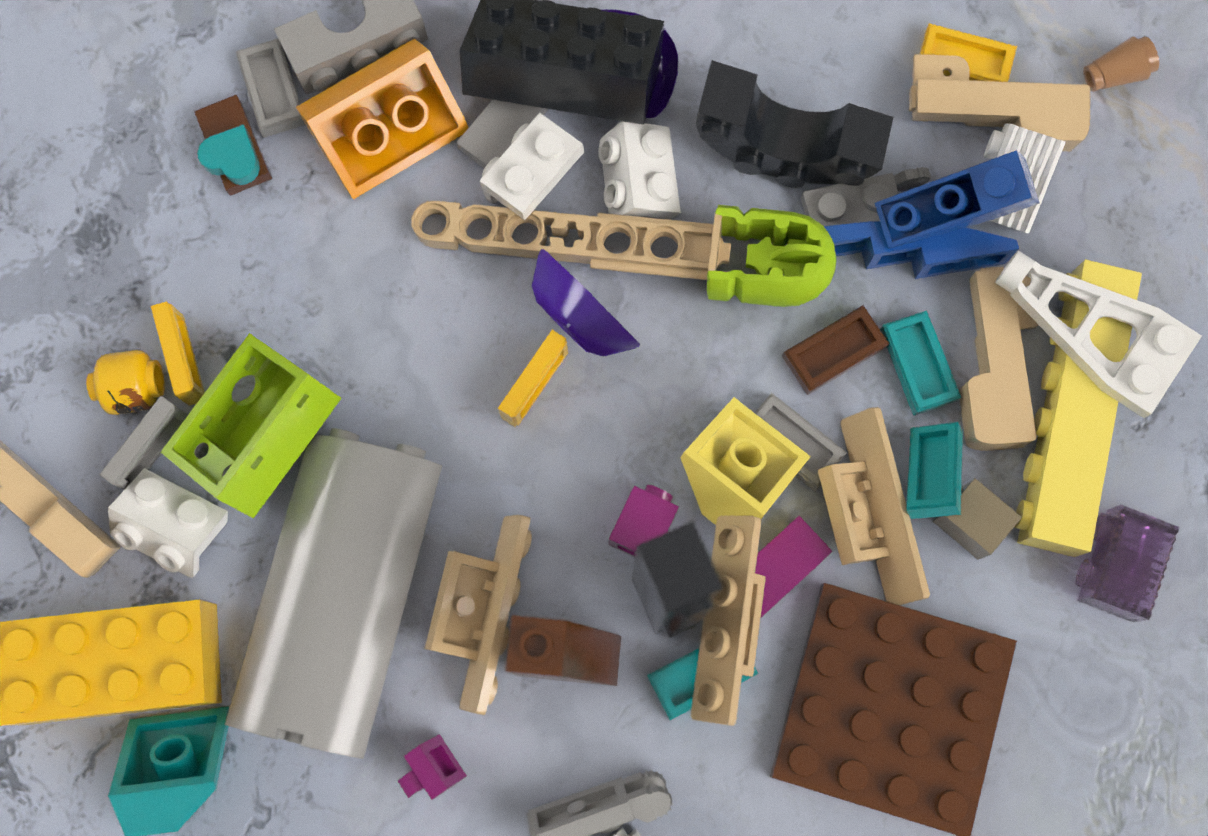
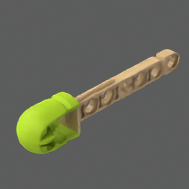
M427 201L420 204L414 210L411 218V226L419 241L431 248L458 251L460 244L471 252L536 259L540 250L544 249L556 261L590 264L591 269L707 280L709 300L728 301L733 296H736L741 303L777 307L800 306L814 300L830 285L836 269L834 243L824 226L810 216L790 211L751 208L743 214L738 206L718 205L713 224L607 213L587 216L533 210L527 219L523 220L506 207L473 204L462 208L460 203ZM432 214L443 215L446 218L445 228L436 235H428L422 231L423 221ZM483 218L492 223L490 234L483 239L475 240L467 235L469 224L476 219ZM522 223H530L538 228L537 237L528 244H519L512 237L514 229ZM546 226H551L553 236L560 237L568 236L569 229H576L579 238H582V240H575L573 247H566L564 239L549 236L551 245L545 246L547 241ZM614 232H622L629 236L631 243L626 251L615 254L605 248L606 238ZM721 236L735 237L737 240L747 241L750 238L761 240L758 244H748L745 265L746 268L755 269L758 274H745L742 270H731L730 272L717 271L721 264H729L731 243H724ZM660 237H669L676 241L678 248L673 256L659 258L650 249L652 243Z

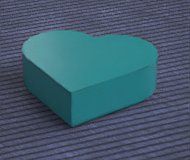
M244 125L213 135L203 140L199 145L197 151L198 159L209 173L218 176L225 175L229 181L238 185L248 184L258 176L260 170L259 161L249 133Z

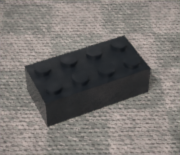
M480 0L459 50L462 95L644 125L661 66L664 21L647 18L642 15L607 12L592 7L582 8L557 4L549 0Z

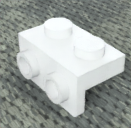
M539 113L530 124L525 123L516 131L511 146L500 158H493L484 168L480 184L485 198L492 204L498 200L523 220H526L584 153L583 143Z
M621 121L601 137L598 155L603 166L605 182L604 202L608 207V214L671 220L681 213L669 127Z
M145 468L108 507L110 535L120 546L128 550L136 549L155 559L164 569L170 572H180L190 578H193L199 571V556L228 522L227 510Z

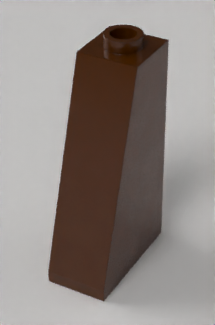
M511 615L505 672L518 677L617 686L621 636L568 620Z

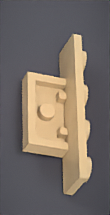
M879 407L868 408L844 418L840 422L850 463L832 464L818 469V474L841 564L848 565L876 560L886 601L903 605L929 598L930 591L910 516L906 511L907 505L882 411Z
M511 515L503 518L493 561L456 551H448L425 649L470 659L459 704V709L485 715L487 706L493 702L496 696L498 680L495 672L499 655L504 653L509 640V629L506 626L510 607L518 599L520 593V579L517 578L522 558L526 556L531 545L532 534L528 530L530 517Z
M719 516L717 518L711 561L722 583L723 590L713 599L715 608L711 609V612L707 613V616L703 619L691 709V718L693 720L729 726L735 725L742 675L753 677L766 576L755 574L761 529V519L755 516Z

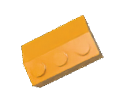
M415 38L296 107L352 199L359 197L462 136L469 128L430 50Z

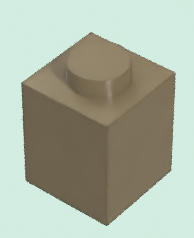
M974 478L961 487V515L936 517L933 522L979 560L991 555L1022 517Z

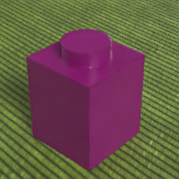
M647 484L644 490L634 486L609 537V545L635 557L637 545L668 532L679 509V506L671 503L673 496L653 485Z

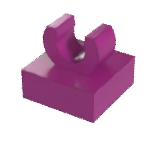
M438 734L418 745L404 756L412 770L401 777L398 783L408 798L418 791L425 789L431 800H433L466 778L467 775L441 735Z

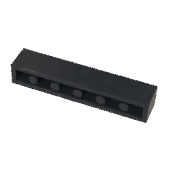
M691 521L637 545L632 582L655 634L666 630L669 638L697 626L696 624L700 623L699 621L703 620V617L707 616V613L715 608L713 599L723 590V586L694 522Z

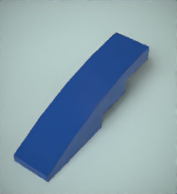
M880 221L824 226L833 240L836 257L862 252L866 270L911 262L915 279L1004 265L1019 250L1016 239L971 228L958 229L889 249Z

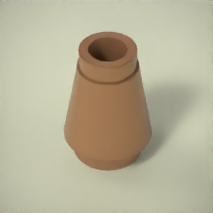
M1132 36L1091 64L1084 66V78L1092 92L1148 80L1150 74L1159 69V56L1150 38L1144 36L1137 39Z

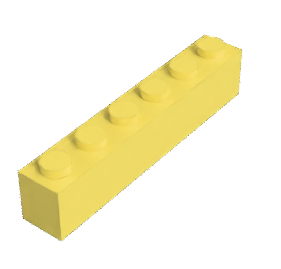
M1085 259L1071 273H1066V275L1137 300L1142 273ZM1059 292L1058 299L1064 301L1062 315L1057 318L1068 327L1075 329L1089 311V307L1085 302L1065 292ZM1110 317L1099 318L1090 330V339L1093 345L1108 360L1120 362L1128 351L1132 326ZM1050 337V344L1055 345L1053 361L1047 363L1042 375L1041 389L1047 392L1044 407H1040L1037 410L1034 418L1036 436L1038 438L1035 453H1031L1025 463L1023 480L1029 482L1026 499L1021 500L1016 509V512L1022 518L1015 525V528L1020 529L1017 540L1019 544L1077 557L1091 552L1118 401L1101 391Z

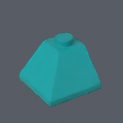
M229 706L129 719L108 793V798L125 836H147L177 832L216 790L229 726L225 725L230 709Z

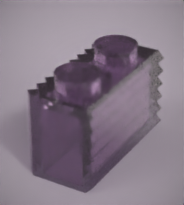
M1122 504L1108 509L1106 514L1100 513L1097 517L1093 541H1096L1092 557L1091 559H1084L1076 575L1075 584L1081 587L1077 600L1130 622L1149 620L1152 616V609L1158 597V590L1161 588V581L1164 578V572L1167 569V562L1170 559V553L1173 550V544L1176 541L1179 527Z

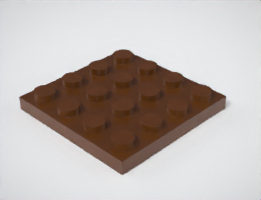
M821 584L770 777L957 836H971L1017 640L834 585Z

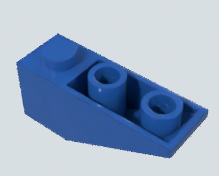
M1016 150L875 202V206L888 248L891 249L994 220L1040 202L1026 159Z

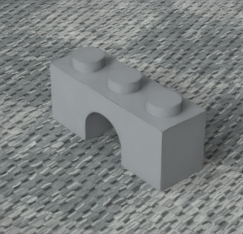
M361 0L365 17L356 29L346 33H337L326 28L316 10L275 28L278 39L305 94L328 89L335 85L338 80L354 74L414 38L420 43L428 40L423 18L414 0Z

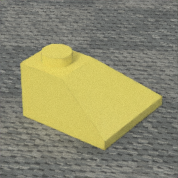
M733 397L680 458L702 515L716 525L719 516H755L762 519L811 456Z

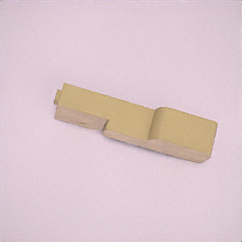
M914 54L913 86L909 89V112H912V121L963 122L967 126L1003 127L1005 123L1013 124L1065 141L1062 151L1070 152L1086 138L1089 131L1090 87L1085 84L969 81V65L960 56ZM948 70L950 76H945L943 71Z
M1004 267L980 268L969 279L977 331L975 346L980 375L972 377L959 389L962 397L959 401L966 446L979 451L1023 448L1037 437L1021 330L1033 329L1039 325L1010 296V292L995 283ZM1025 276L1022 283L1026 287L1030 285L1031 279Z
M0 440V501L30 526V533L74 572L84 578L95 575L121 546Z

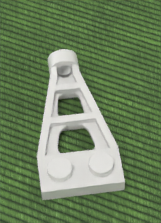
M1019 250L1011 258L995 282L1011 293L1010 296L1101 391L1142 418H1146L1153 413L1202 337V335L1160 308L1044 267ZM1025 276L1031 279L1030 285L1027 287L1022 283ZM1056 292H1065L1088 305L1089 311L1077 328L1068 327L1050 311L1048 304ZM1110 317L1131 325L1136 331V339L1120 362L1108 360L1093 345L1090 339V330L1099 318Z

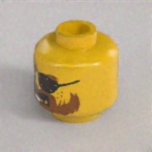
M140 350L101 355L95 363L93 373H88L86 379L90 399L98 401L101 408L111 415L149 411L156 403L157 398L163 396L165 391L164 375L158 360H152L146 352Z

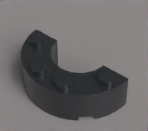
M711 61L696 117V126L701 139L717 153L734 162L733 167L737 171L749 175L761 173L777 177V181L784 186L800 188L805 183L858 186L864 183V179L882 170L894 117L851 103L846 104L840 109L827 112H811L789 108L773 101L761 92L756 83L758 74Z

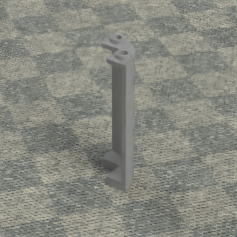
M331 428L329 436L315 435L305 448L225 725L272 739H283L301 744L300 746L364 759L442 465L424 459L426 451L420 448L397 444L396 450L360 442L358 441L360 436L355 433Z

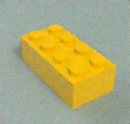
M199 599L0 622V726L32 725L222 703L217 604Z

